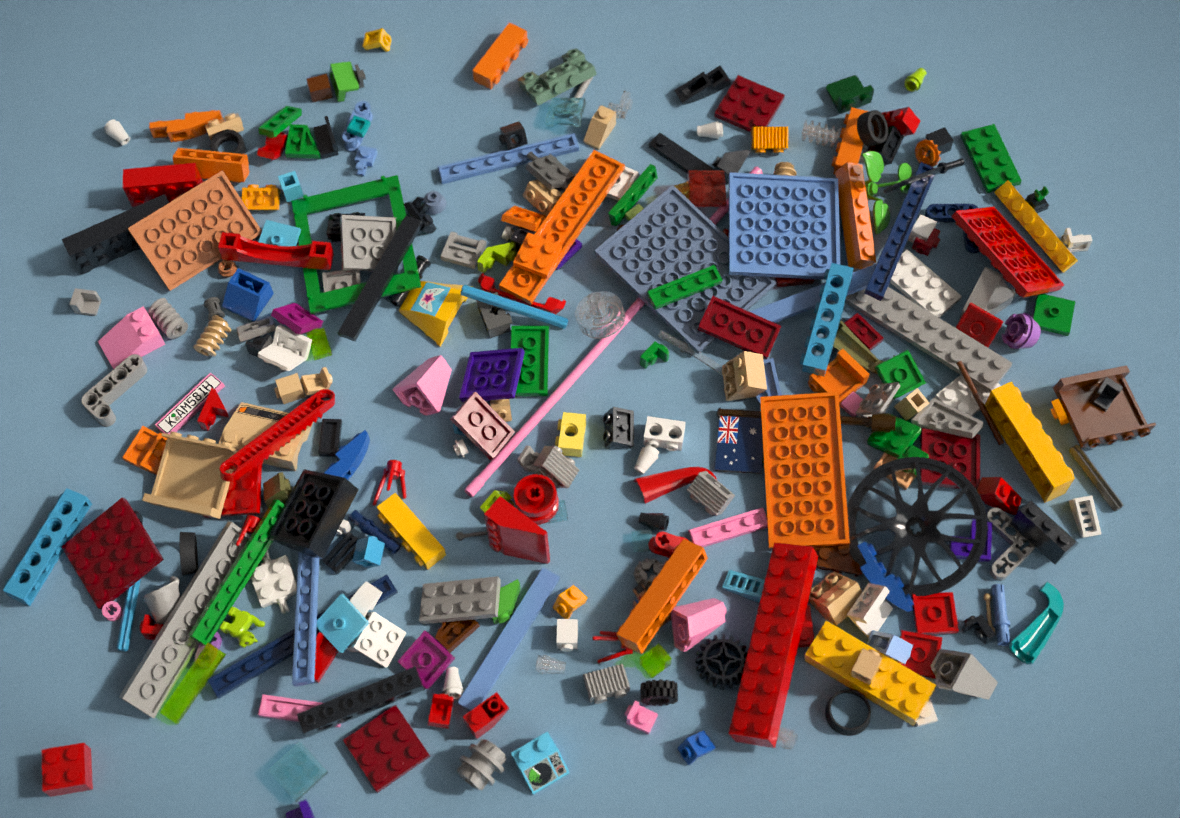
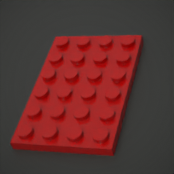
M994 206L955 211L951 216L955 220L956 225L967 233L968 239L974 242L979 247V251L990 259L992 266L998 269L1003 274V278L1013 285L1018 295L1028 297L1058 291L1064 286L1063 282Z

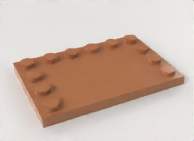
M223 170L128 228L169 291L222 259L218 249L222 232L240 234L242 237L250 240L262 233L259 225Z

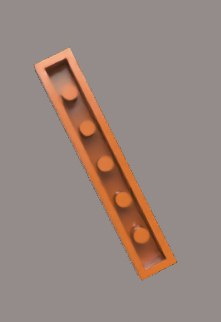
M846 162L835 172L836 178H838L842 226L848 267L861 270L876 263L863 167L861 164Z
M685 539L676 546L674 553L664 563L663 569L653 579L649 589L643 593L637 606L631 610L625 623L619 627L617 636L622 645L640 654L643 653L707 561L708 557L704 547Z

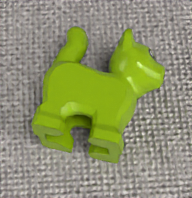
M232 606L228 615L231 616L230 620L233 622L223 621L220 626L221 632L229 633L234 638H237L239 646L242 648L258 642L254 634L247 630L252 624L257 627H264L265 622L260 621L247 611H240Z

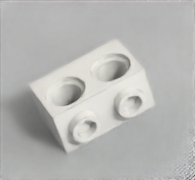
M647 416L643 445L648 444L654 448H666L669 451H682L686 422ZM657 432L659 435L653 436L650 433ZM670 435H677L678 438L672 439V438H670L669 436H670Z

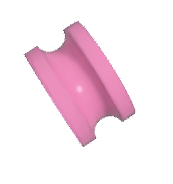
M109 601L104 604L102 613L107 620L117 621L121 618L123 610L117 602ZM114 607L117 611H114V615H110L108 611H111L110 609Z

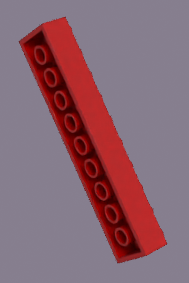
M774 542L728 733L735 742L770 748L776 747L818 561V555L813 546Z

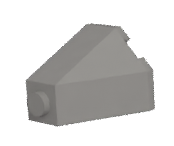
M985 267L959 319H961L971 302L990 314L995 315L1011 304L1016 292L1013 288H1008L1002 274Z
M940 649L931 664L932 672L936 677V686L940 689L989 700L998 683L970 653Z

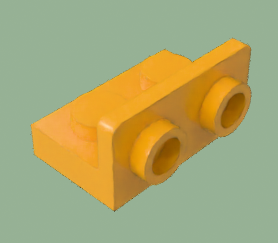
M248 185V188H242V201L248 210H279V194H281V189L276 188V185H266L265 188H259V185Z

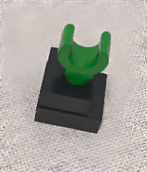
M1043 186L1042 190L1038 191L1036 189L1034 193L1027 195L1025 200L1036 213L1042 212L1049 207L1045 200V196L1048 195L1049 191L1046 186Z

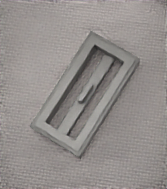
M272 316L239 326L236 330L240 342L273 332L276 330Z

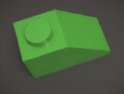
M518 579L500 588L498 617L491 618L494 624L498 622L504 623L512 616L521 590Z

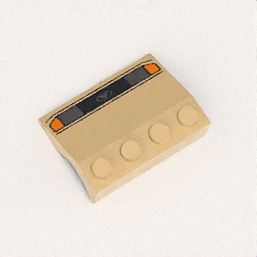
M241 402L225 426L218 444H221V441L233 444L232 448L241 450L289 413ZM307 426V429L305 431L302 430L300 435L296 434V438H291L290 443L286 442L285 446H281L278 452L275 450L273 456L269 455L268 460H263V464L296 471L298 454L302 443L308 439L311 427Z

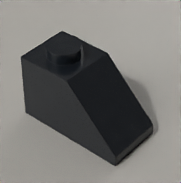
M750 151L726 152L721 157L717 156L711 164L713 168L710 173L728 185L729 173L739 172Z

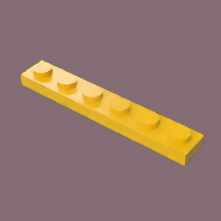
M1008 180L994 192L1063 273L1078 261Z

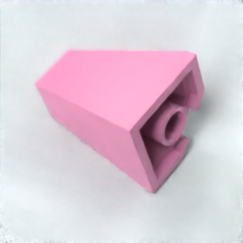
M442 355L429 358L392 390L404 405L408 407L413 405L419 408L420 413L426 416L439 413L452 369Z
M712 598L674 607L671 611L675 648L686 652L725 623L726 608L723 602Z

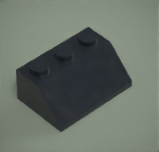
M1030 501L1020 509L1010 522L1017 531L1054 565L1079 544L1033 501Z

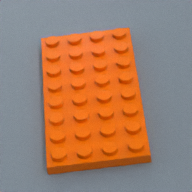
M826 392L760 397L769 549H773L774 542L813 547L850 545L839 393Z

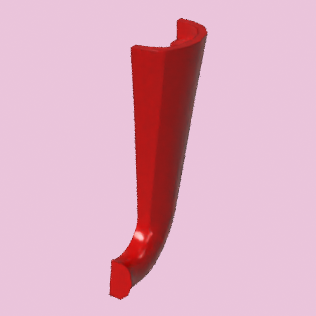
M688 467L635 478L634 481L638 483L646 504L692 483L700 472L707 471L715 479L717 478L706 468Z

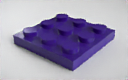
M523 348L470 352L459 396L461 402H465L471 393L475 391L485 401L515 399L525 354Z

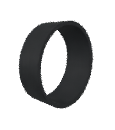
M180 532V563L182 575L184 576L198 571L196 533Z
M845 689L837 692L829 699L825 708V717L829 726L835 732L845 736H854L863 732L869 725L871 708L869 701L862 693L852 689ZM850 693L860 697L865 702L869 713L862 725L856 728H846L835 721L831 713V704L837 695Z

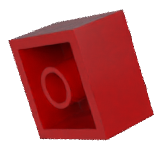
M85 743L42 749V791L53 797L93 790L92 757L89 746Z

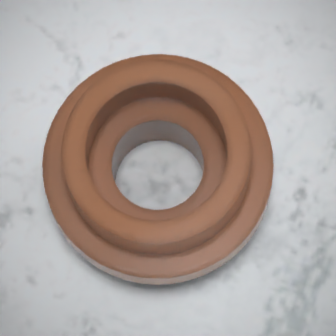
M223 260L218 266V271L223 277H231L237 271V267L233 261Z

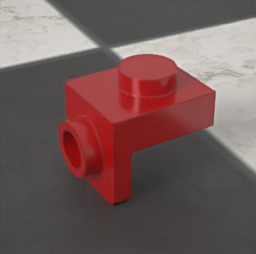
M444 693L433 694L428 726L449 728L454 697Z

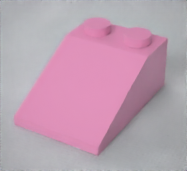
M144 306L127 314L98 341L113 369L130 355L137 354L143 357L165 345Z

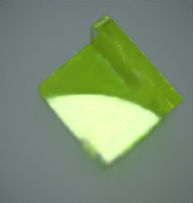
M659 643L639 658V664L650 678L660 674L671 665L672 658Z

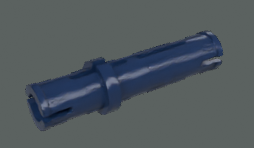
M357 510L350 514L348 520L358 526L363 534L377 537L379 541L385 543L384 547L393 555L400 550L401 544L378 528L373 520H368Z

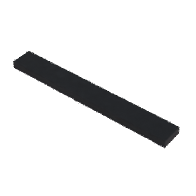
M409 216L404 217L338 331L340 337L356 342L423 225L421 220Z

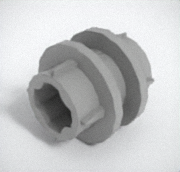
M481 739L477 745L470 744L469 750L473 753L470 758L464 755L459 758L462 764L457 771L464 781L475 789L482 791L487 784L493 786L495 780L491 775L494 771L502 774L504 771L502 764L507 758L492 742Z

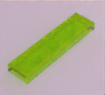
M208 642L160 713L174 723L179 724L226 654Z

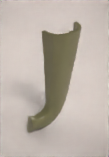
M840 321L833 347L839 351L844 349L862 367L878 374L874 367L884 361H880Z

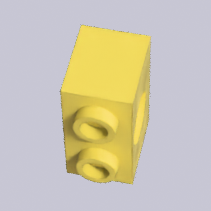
M563 412L562 419L558 420L560 436H556L555 446L562 449L564 456L582 457L586 414ZM571 432V433H574L575 435L569 437V436H567L566 434Z

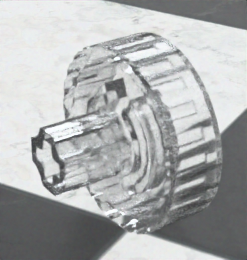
M599 291L587 295L579 302L575 310V318L581 332L595 339L606 338L618 332L623 326L626 317L620 298L608 291Z

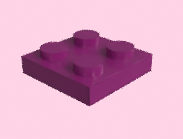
M296 303L275 308L271 313V316L277 319L280 324L291 328L292 332L296 334H303L321 328L324 322Z
M424 630L397 662L406 670L415 666L424 687L429 689L453 662L455 657Z

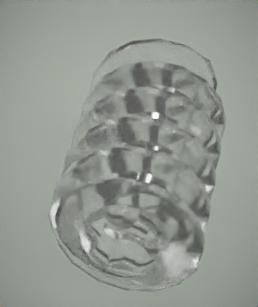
M806 119L802 130V141L809 137V143H812L815 139L816 145H819L822 141L823 147L829 143L832 149L837 143L841 127L835 131V127L832 125L830 130H828L827 124L821 128V122L814 126V120L807 124Z

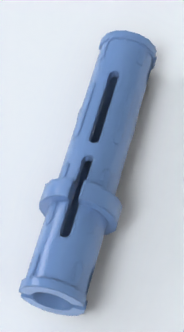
M994 584L991 586L995 614V622L993 624L997 632V645L1007 646L1011 641L1004 585Z

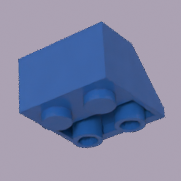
M238 268L228 282L222 307L254 322L274 293L269 282Z

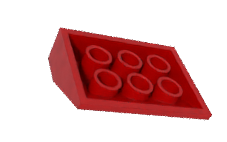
M500 496L484 513L490 547L498 553L500 551L507 556L548 564L550 562L548 533Z

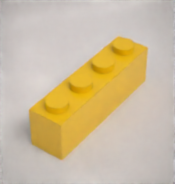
M396 493L377 506L379 513L377 517L379 520L391 527L389 529L391 534L403 541L401 543L408 553L411 551L415 555L413 558L420 567L424 565L428 570L446 556L444 547Z

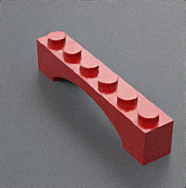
M222 232L218 245L222 260L331 270L334 257L330 242L312 241L311 244L302 246H277L256 242L242 237L240 234Z

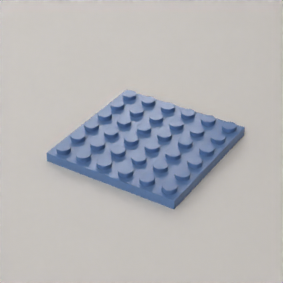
M729 173V275L824 280L826 268L830 269L831 263L840 265L838 178Z

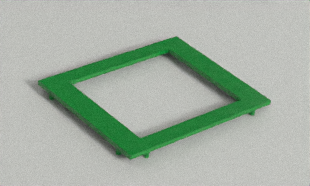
M398 175L387 178L381 176L379 180L309 197L303 195L301 199L292 200L295 224L297 228L301 229L298 239L299 246L312 243L308 214L386 195L390 197L393 217L396 218L397 231L404 217L407 216ZM411 244L402 260L405 273L394 275L381 297L421 288L413 244ZM303 268L311 314L354 304L367 283L364 282L321 293L317 269Z

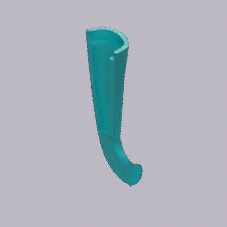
M1048 582L1044 583L1039 589V592L1044 593L1048 599L1047 608L1009 644V648L1015 657L1025 664L1031 665L1034 663L1054 632L1063 613V598L1060 592Z

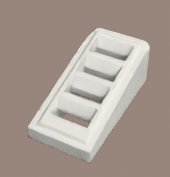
M1086 496L1069 500L1081 538L1101 535L1093 497ZM1085 504L1086 508H1080L1079 505ZM1086 511H1087L1088 514H1089V515L1082 516L1081 512H1086ZM1090 519L1091 522L1084 524L1083 520ZM1093 526L1094 530L1085 531V527Z

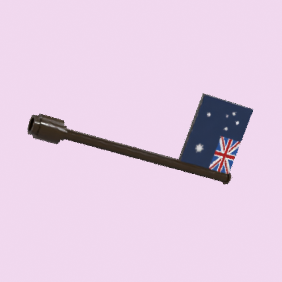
M718 408L717 417L720 420L715 471L762 474L763 435L761 411ZM890 413L872 414L868 418L840 416L841 425L868 426L867 428H871V432L890 433V431H895L896 416H891Z

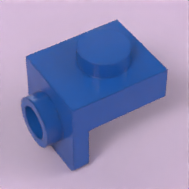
M703 730L686 738L677 749L687 765H690L697 758L712 752L716 747Z

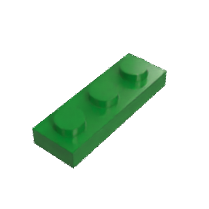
M285 106L258 128L259 134L275 138L302 115V109Z

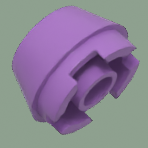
M1014 313L1006 320L1005 325L1007 327L1005 334H1002V339L1010 348L1028 349L1037 343L1041 329L1039 324L1029 314Z

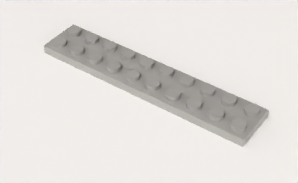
M859 268L853 269V272H856V271H858V270H860V269H859ZM890 287L887 288L881 301L864 294L865 289L848 295L846 298V304L960 375L962 374L956 363L962 361L972 382L989 393L1012 367V362Z
M227 522L119 696V698L151 718H155L199 646V642L188 634L250 538V535L246 533L240 545L236 546L242 529L233 522Z

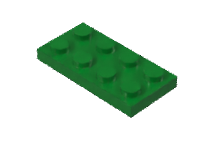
M995 124L961 132L960 137L986 193L996 191L1007 180L1013 186L1021 184L1022 180Z
M512 326L511 349L523 348L525 352L515 396H548L549 326Z

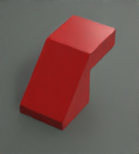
M281 132L275 138L266 136L265 146L258 148L257 156L272 160L281 157L287 144L288 133Z

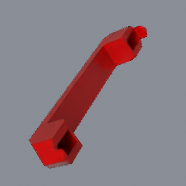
M482 273L478 279L480 288L483 291L492 294L497 292L501 297L553 314H557L564 309L566 304L564 299L560 301L559 299L549 297L545 305L534 301L530 305L507 292L495 289L494 278L485 276Z

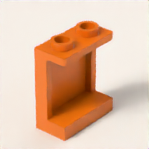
M841 349L837 353L836 358L828 364L825 377L812 373L809 376L808 384L815 393L838 392L840 405L853 391L856 392L867 383L870 374L844 349Z

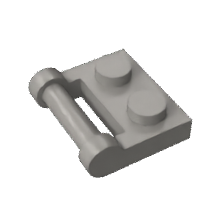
M451 231L441 254V260L476 270L477 260L485 250L486 241L481 239L480 241L457 235L456 232ZM455 242L476 247V249L455 244Z

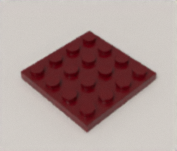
M123 497L62 546L98 609H102L107 602L114 601L164 560L130 504Z

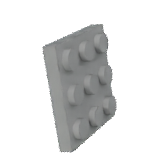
M341 215L342 270L374 271L396 233V218Z

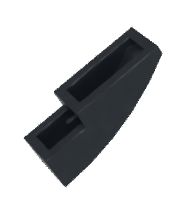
M719 65L707 74L703 71L674 91L684 105L711 96L732 83L721 65Z

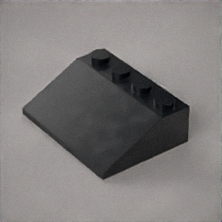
M304 469L267 538L308 556L323 559L359 489L344 477Z

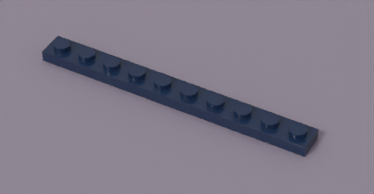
M921 162L914 176L934 168ZM935 174L911 183L864 294L879 301L883 299Z
M387 574L371 583V585L383 592L376 605L398 593ZM354 594L347 597V599L350 601ZM325 611L317 615V620L322 616V614ZM318 628L316 629V636L319 632L322 633ZM295 629L208 679L218 699L292 656L294 652Z

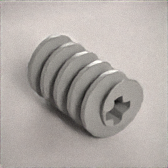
M165 298L158 299L149 308V316L168 338H178L187 331L188 324L184 322L179 313H176V310L172 308V305Z

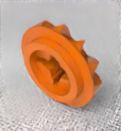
M925 139L920 141L915 147L917 161L931 167L937 165L941 159L939 157L941 151L937 149L938 145H935L933 140ZM928 150L931 151V153L929 154L930 156H926Z

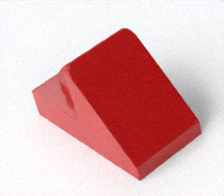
M211 388L197 420L200 428L209 431L210 426L215 423L216 415L229 418L214 388Z

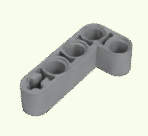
M137 354L130 355L83 395L81 399L82 404L100 425L109 427L115 423L116 416L109 405L147 373V366L142 357Z

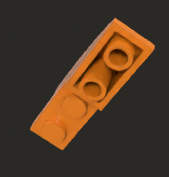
M220 110L185 113V119L149 122V129L153 138L169 137L171 142H179L206 134L207 131L204 125L213 119L219 120L223 117Z

